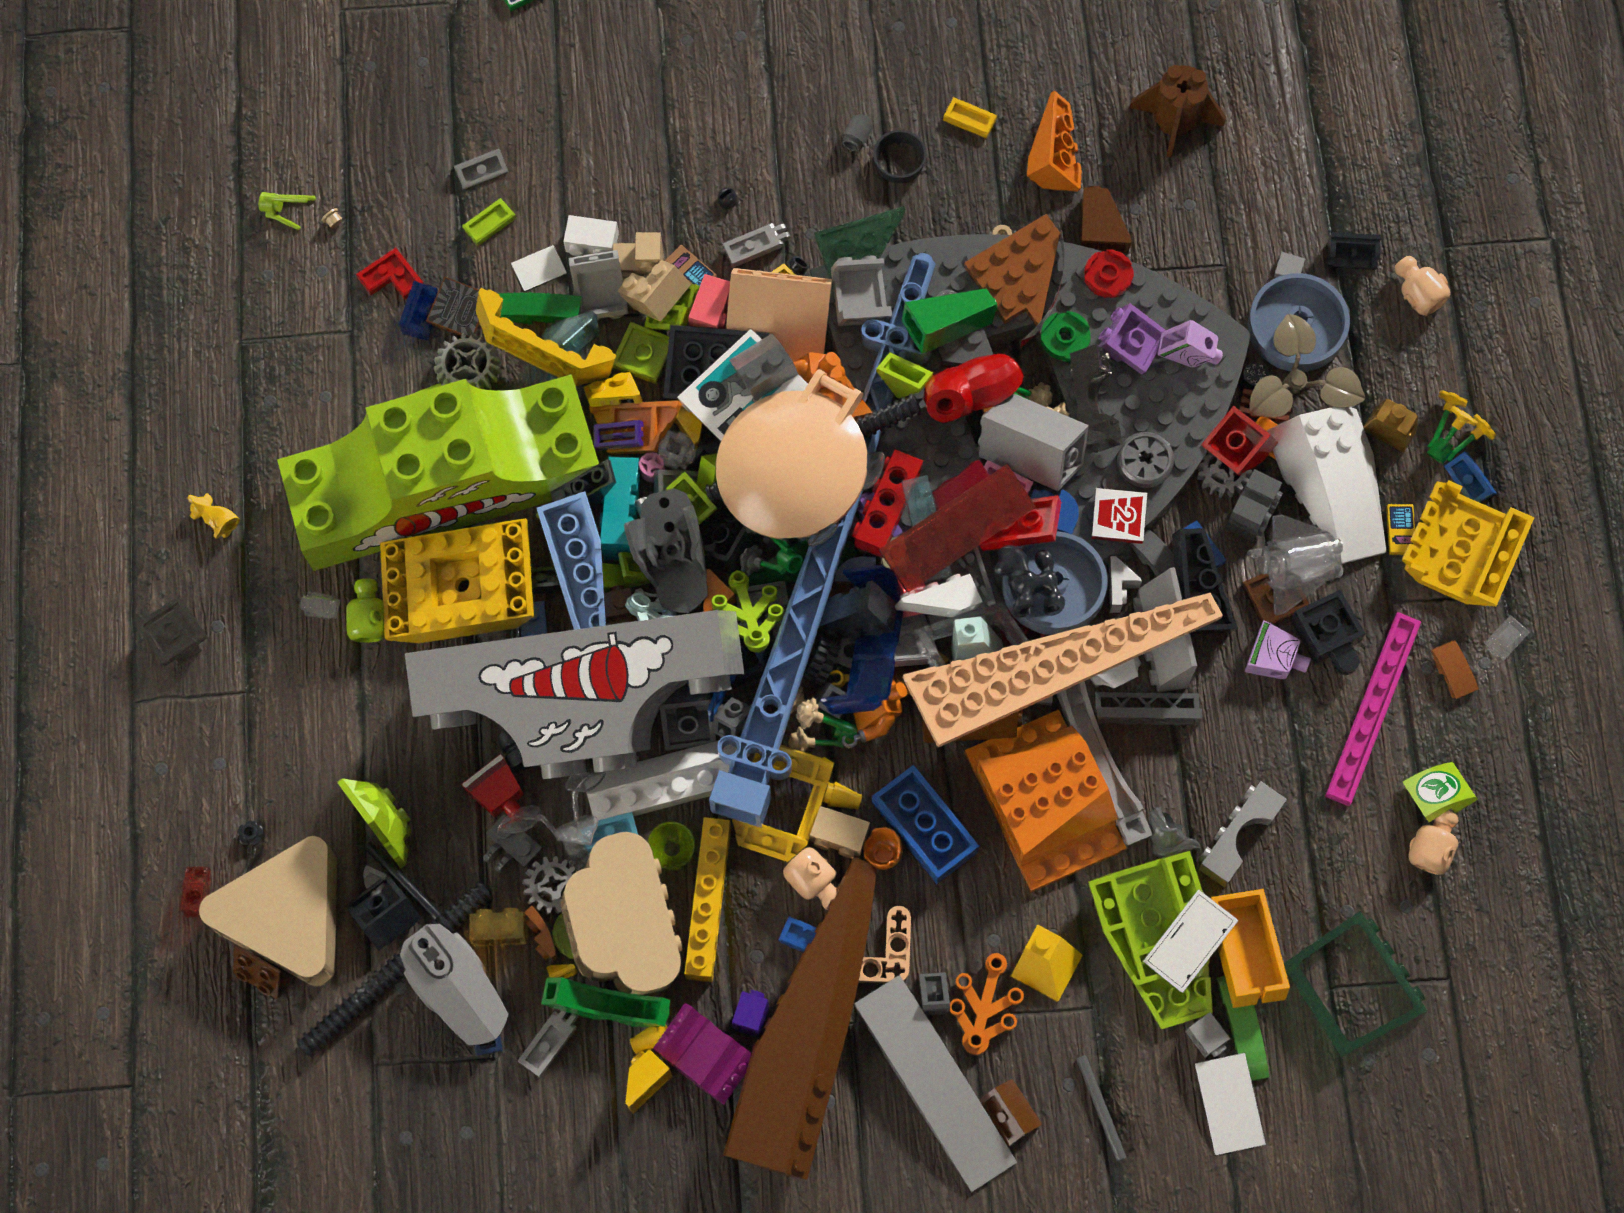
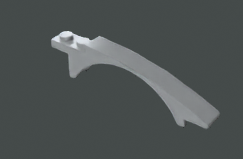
M1085 681L1057 693V698L1062 707L1061 711L1068 727L1073 726L1086 741L1109 788L1118 817L1116 824L1127 845L1152 836L1153 834L1142 811L1143 806L1126 784L1104 741L1088 697Z

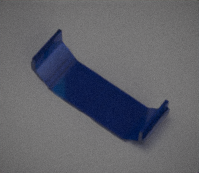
M884 565L843 570V574L859 590L865 588L867 582L873 581L896 603L901 600L897 576L890 568ZM897 610L893 632L883 633L880 636H860V638L856 639L847 694L820 699V702L827 707L826 709L832 715L874 711L883 704V700H888L895 668L896 647L899 643L902 625V610Z

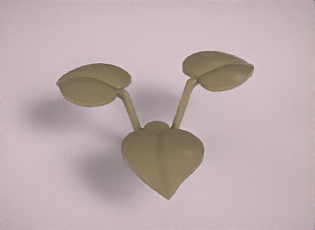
M1293 314L1286 315L1275 330L1273 342L1280 354L1288 357L1296 355L1292 372L1284 379L1283 385L1276 376H1266L1256 384L1250 398V416L1281 417L1289 412L1292 407V394L1299 393L1304 387L1309 388L1316 385H1324L1320 391V397L1329 406L1348 408L1363 402L1365 395L1356 374L1348 368L1338 367L1330 370L1326 376V381H1307L1305 373L1298 370L1300 354H1310L1314 350L1316 336L1312 327L1304 319Z

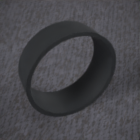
M894 130L879 138L875 144L873 155L877 170L883 178L893 183H906L912 181L921 173L926 161L927 152L923 141L916 134L906 130ZM903 142L912 145L919 152L921 165L910 174L893 175L880 167L878 164L879 155L889 144Z

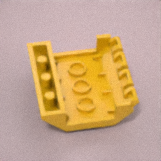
M1449 480L1446 483L1437 481L1430 495L1433 501H1427L1420 517L1424 523L1419 522L1410 540L1414 545H1408L1402 561L1406 564L1404 569L1419 584L1462 603L1496 607L1534 517L1511 507L1504 514L1459 494L1463 487Z

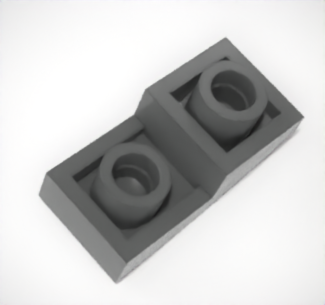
M1150 529L1144 532L1143 544L1130 543L1142 564H1149L1156 576H1159L1169 568L1175 567L1174 554Z

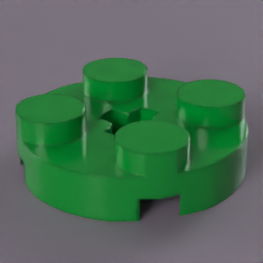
M1067 311L1060 314L1057 312L1045 320L1041 330L1040 343L1050 356L1069 363L1087 351L1091 341L1090 327L1086 319L1076 312ZM1067 331L1071 333L1070 340H1062L1059 334L1061 332L1065 334Z

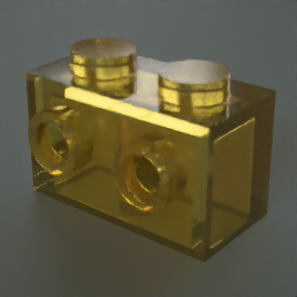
M506 908L503 909V913H492V910L481 909L477 910L476 914H469L470 942L473 946L527 944L526 916L523 912H519V909Z

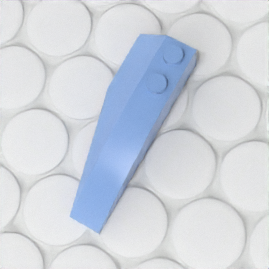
M586 492L538 507V515L574 630L606 626L601 540Z

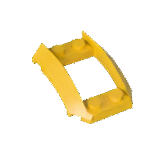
M780 745L779 750L786 752L791 758L792 770L789 777L813 784L797 835L764 824L762 828L734 819H732L738 846L788 862L804 849L809 842L834 763L825 757L820 758ZM756 753L753 763L760 761L762 756ZM776 761L773 764V768L776 770H783L787 766L783 761Z

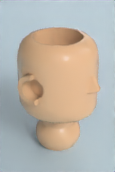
M1412 256L1404 257L1395 265V273L1405 279L1401 288L1404 296L1403 299L1407 300L1418 314L1430 315L1441 308L1450 298L1448 281L1443 274H1438L1430 267L1419 269L1416 259Z
M1448 810L1434 819L1433 826L1424 825L1419 828L1416 836L1410 842L1408 856L1411 864L1436 875H1443L1448 871L1459 844L1456 836L1451 834L1452 828L1458 824L1459 820L1456 813Z
M808 847L797 854L783 869L786 881L803 898L810 900L818 896L822 906L828 910L827 907L830 901L835 899L839 888L834 887L831 883L836 876V871L827 862L826 858H823L815 849Z

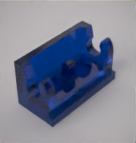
M417 281L413 282L399 321V327L403 335L428 341L433 325L428 324L426 320L437 296V288Z

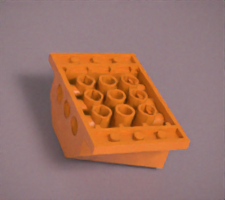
M1059 710L1024 724L1022 727H1017V738L990 739L965 750L970 766L1030 892L1126 851L1127 848L1115 825L1118 817L1109 788L1086 741L1073 726L1067 727Z

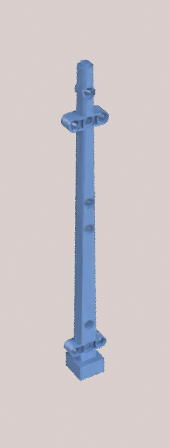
M919 253L912 257L889 323L870 319L862 325L861 341L863 346L878 352L862 397L871 411H879L880 407L886 408L887 404H891L894 395L876 372V368L889 352L917 364L926 363L931 357V351L921 353L915 349L917 345L901 322L905 302L912 301L906 299L907 296H915L916 300L925 299L936 265L928 254ZM869 332H875L878 334V336L869 337L867 334ZM899 339L902 343L893 344L891 340ZM880 430L877 431L876 435L872 433L869 434V438L864 437L868 453L866 479L880 439ZM862 491L852 508L840 519L842 521L840 524H831L818 531V534L812 535L740 738L727 735L718 742L719 758L723 763L730 765L728 773L721 770L718 772L709 799L712 813L762 828L771 801V791L768 785L769 779L784 780L791 774V758L786 752L779 750ZM768 705H775L778 708L774 714H768L764 709ZM728 745H733L737 748L736 752L731 755L725 754L723 749ZM752 753H758L762 756L761 760L756 763L750 762L747 758ZM776 761H783L787 766L783 770H776L773 768V764Z

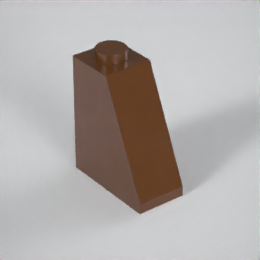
M1099 186L1084 187L1081 201L1080 246L1102 252L1115 250L1121 253H1129L1131 237L1109 189Z

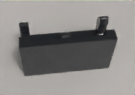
M1331 232L1327 242V267L1376 270L1378 260H1380L1381 235Z

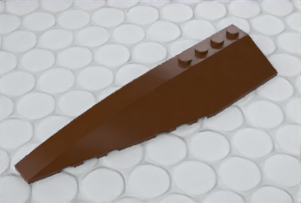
M853 858L838 886V894L834 900L830 901L827 907L829 911L823 922H819L812 943H808L788 981L790 985L785 994H781L773 1017L769 1018L765 1024L764 1029L766 1030L761 1040H757L753 1047L724 1150V1156L788 1177L808 1179L847 1034L862 968L877 868L868 862Z

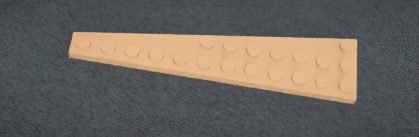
M1211 593L1177 601L1171 605L1159 606L1146 612L1129 614L1127 617L1116 620H1106L1101 624L1088 625L1024 642L1018 646L1005 647L1000 651L979 654L976 657L962 661H953L944 666H934L904 674L903 679L937 747H941L1221 619L1223 615Z

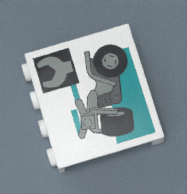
M752 329L742 336L677 397L681 405L688 412L691 411L720 441H722L724 434L736 417L756 402L729 361L762 340ZM796 375L758 400L785 391H804L808 383L802 377Z

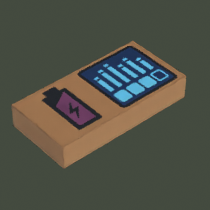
M682 245L665 260V262L675 265L691 284L700 286L705 274L717 277L712 270Z

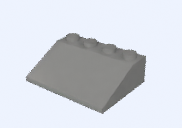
M1175 567L1169 568L1138 589L1136 598H1133L1135 613L1146 612L1166 604L1171 605L1182 600ZM1190 633L1144 654L1146 661L1151 663L1152 670L1149 671L1151 685H1156L1157 693L1188 688L1197 667Z

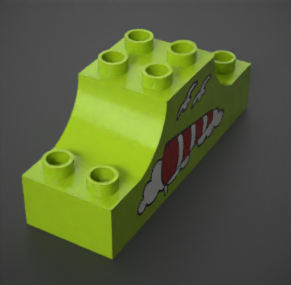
M572 374L516 390H484L472 386L466 379L366 407V416L362 423L343 438L329 445L277 459L301 551L313 571L381 552L380 542L452 531L553 501L551 496L553 490L599 464Z

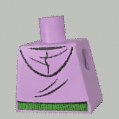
M1192 320L1162 332L1158 350L1159 356L1189 367H1197L1207 362L1217 365L1221 361L1223 353L1217 349L1218 336Z
M1263 621L1245 672L1286 679L1291 668L1305 673L1311 658L1297 654L1300 644L1298 638L1267 621Z

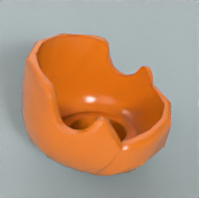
M875 828L872 830L869 838L864 841V858L879 870L894 867L903 855L901 838L895 830L890 828Z

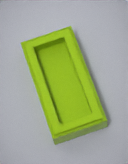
M500 198L462 225V227L473 242L479 246L514 221L516 215Z

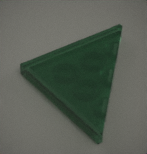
M899 207L814 232V238L829 279H832L831 267L840 258L851 257L852 260H861L866 256H876V259H880L905 214V207Z

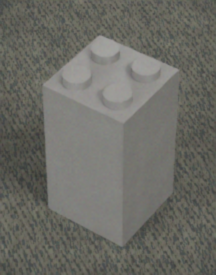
M1014 393L1000 404L986 411L981 418L980 425L982 426V431L978 440V445L980 446L979 457L985 460H989L1056 491H1059L1083 466L1089 427L1085 423Z

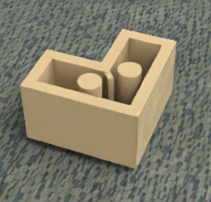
M636 232V243H613V251L618 250L623 281L631 273L646 278L656 264L661 260L664 261L661 233Z
M661 260L652 268L651 273L646 278L631 273L623 281L617 292L634 310L661 321L689 288L691 283L675 265Z

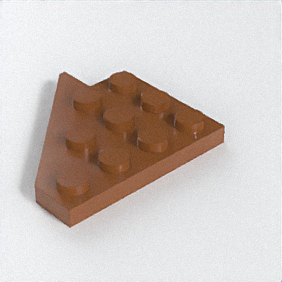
M1047 214L964 262V268L979 289L987 288L991 296L996 299V312L1004 324L1024 312L1028 314L1036 326L1042 320L1060 237L1059 230Z

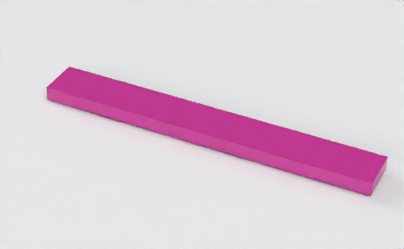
M1399 612L1395 614L1325 797L1346 806L1351 805L1421 621Z

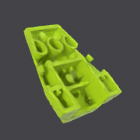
M344 778L337 781L400 869L406 865L408 848L404 840L411 836V828L407 824L411 819L402 807L397 810L392 802L396 799L386 787L382 790L378 783Z

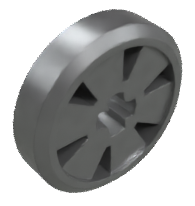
M1139 432L1129 436L1122 443L1117 456L1118 469L1123 478L1130 484L1142 488L1155 487L1163 483L1169 477L1174 464V453L1170 444L1163 437L1151 432ZM1142 455H1144L1145 458H1151L1149 464H1147L1146 462H1140Z

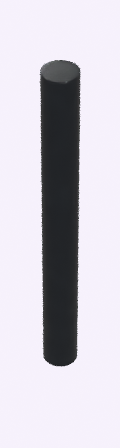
M372 841L364 846V849L433 920H438L437 916L439 914L442 916L441 911Z

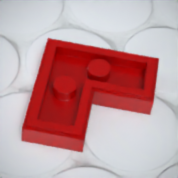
M394 248L356 274L357 279L370 295H373L391 282L402 297L407 299L425 286L424 282L397 248Z

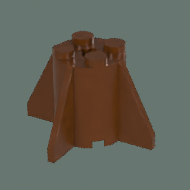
M1186 65L1170 66L1159 82L1131 99L1130 109L1154 113L1155 123L1157 121L1161 127L1160 130L1171 135L1166 156L1170 158L1176 136L1187 135L1188 132L1198 127L1199 122L1224 126L1226 116L1208 90L1205 72Z

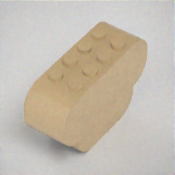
M621 832L603 837L593 846L585 869L573 874L566 884L561 898V911L576 967L584 977L596 982L613 980L619 992L654 997L665 992L678 975L681 966L679 951H682V944L679 935H674L672 928L675 925L674 914L672 910L667 909L665 900H668L666 885L660 883L659 874L662 873L658 858L654 859L647 841L635 833Z

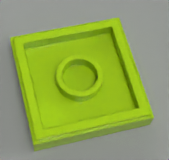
M630 322L615 354L616 358L613 368L625 373L630 372L633 376L657 384L667 363L669 336Z

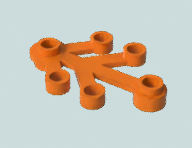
M998 953L991 954L986 959L985 968L988 976L981 1001L971 985L972 979L968 974L962 973L956 978V987L962 990L977 1016L975 1025H972L965 1014V1004L962 1000L954 999L950 1002L949 1012L956 1017L965 1033L962 1038L963 1047L968 1053L973 1055L985 1052L990 1039L1004 1031L1013 1030L1017 1024L1016 1017L1013 1014L1007 1013L1002 1016L1001 1022L985 1029L987 1019L1011 1005H1019L1024 998L1021 989L1012 988L1009 990L1008 995L992 1003L998 976L1002 975L1007 967L1005 957ZM994 959H998L1001 962L999 968L992 966L991 962ZM966 978L969 981V984L967 986H961L959 984V979ZM1011 993H1019L1020 1000H1012L1010 997ZM955 1003H959L962 1007V1010L960 1012H954L952 1010V1005ZM1011 1018L1014 1022L1013 1026L1007 1027L1004 1024V1019ZM973 1036H978L981 1039L979 1045L971 1043Z

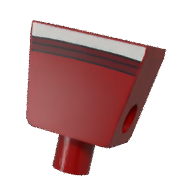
M501 754L461 784L465 792L494 817L504 811L511 820H514L524 811L517 803V800L524 794Z

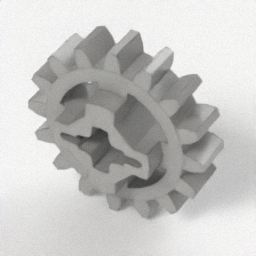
M1208 451L1197 471H1200V473H1198L1197 480H1204L1201 487L1206 488L1209 486L1211 488L1209 494L1211 495L1218 491L1220 498H1222L1224 492H1227L1229 497H1232L1234 490L1238 493L1242 492L1243 486H1246L1249 481L1248 478L1251 477L1252 470L1241 474L1238 480L1234 482V476L1238 474ZM1215 459L1214 464L1208 468L1209 462Z
M554 856L551 862L548 861L547 857H543L542 865L537 861L532 864L535 871L530 869L526 871L530 879L523 880L522 884L528 886V889L523 894L531 896L527 902L528 904L537 903L536 911L544 907L546 914L549 915L554 908L555 912L559 914L561 912L562 897L560 892L566 887L576 868L573 866L568 869L566 867V859L560 864L558 863L557 856ZM554 869L561 871L565 876L555 873ZM542 871V881L534 884L537 874ZM550 879L552 883L559 884L554 891L551 888H543ZM542 894L547 897L549 902L544 901L538 895Z

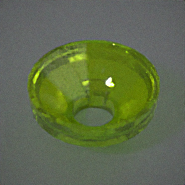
M666 822L658 825L651 832L647 841L654 859L658 858L661 868L667 870H675L685 866L691 860L695 851V841L691 831L686 826L677 822ZM669 842H675L680 846V851L677 855L668 856L664 852V848Z

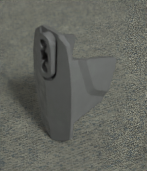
M674 488L650 494L641 504L640 519L628 521L624 524L633 560L640 566L642 573L655 587L663 608L674 612L690 613L708 597L705 552L694 506L686 493ZM665 500H669V506L667 508H663L662 506ZM669 522L675 526L674 531L671 533L668 532Z

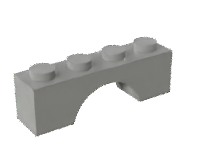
M1260 781L1256 788L1251 785L1243 796L1247 800L1243 807H1235L1228 817L1232 821L1226 829L1223 826L1213 838L1217 841L1213 849L1207 847L1199 858L1203 863L1198 870L1224 888L1243 862L1236 849L1237 833L1242 828L1252 824L1269 826L1287 800L1262 781Z

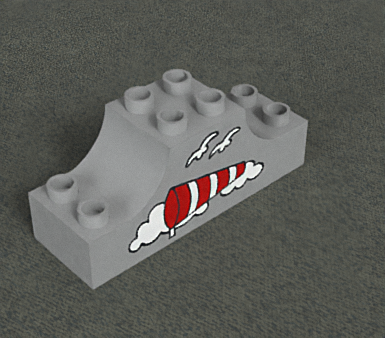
M723 610L405 653L413 717L430 716L432 729L478 724L477 713L485 715L501 725L510 734L520 750L524 767L541 765L543 779L587 773L585 759L593 758L594 772L637 766L636 752L651 749L650 738L653 722L660 706L673 692L688 682L690 695L732 690L730 676L744 674L737 615L735 611Z

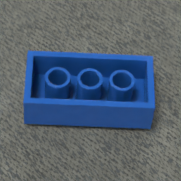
M914 765L872 796L873 806L889 826L895 830L901 841L936 884L940 883L978 853L979 845Z

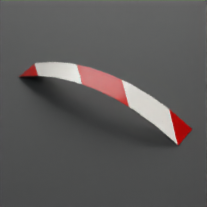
M1061 229L1060 240H1061V246H1062V252H1063V270H1064L1065 249H1064V240H1063V234H1062V229ZM1059 290L1056 294L1053 304L1049 308L1044 318L1035 327V329H1033L1024 339L1021 340V347H1023L1043 326L1045 320L1048 318L1054 307V304L1058 298Z

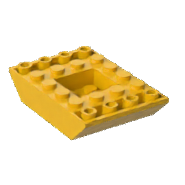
M526 518L380 542L384 634L386 640L410 643L432 642L514 629L534 617L528 520ZM464 580H468V589L464 592H459V584Z

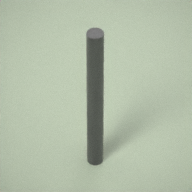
M1081 1056L1076 1060L1116 1161L1127 1158L1087 1056Z

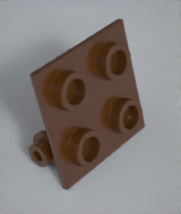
M235 944L233 973L242 982H249L254 985L262 994L278 999L279 986L284 988L289 980L285 977L286 974Z

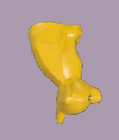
M205 494L204 497L193 495L187 497L191 502L190 517L195 520L202 517L204 522L214 529V537L216 539H219L221 535L223 538L228 537L240 523V519L229 509L221 506H211L213 501L209 494Z

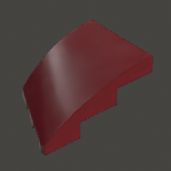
M979 459L967 466L958 476L943 482L931 494L933 505L937 511L938 525L942 524L946 538L943 541L944 547L947 549L953 546L1007 502Z

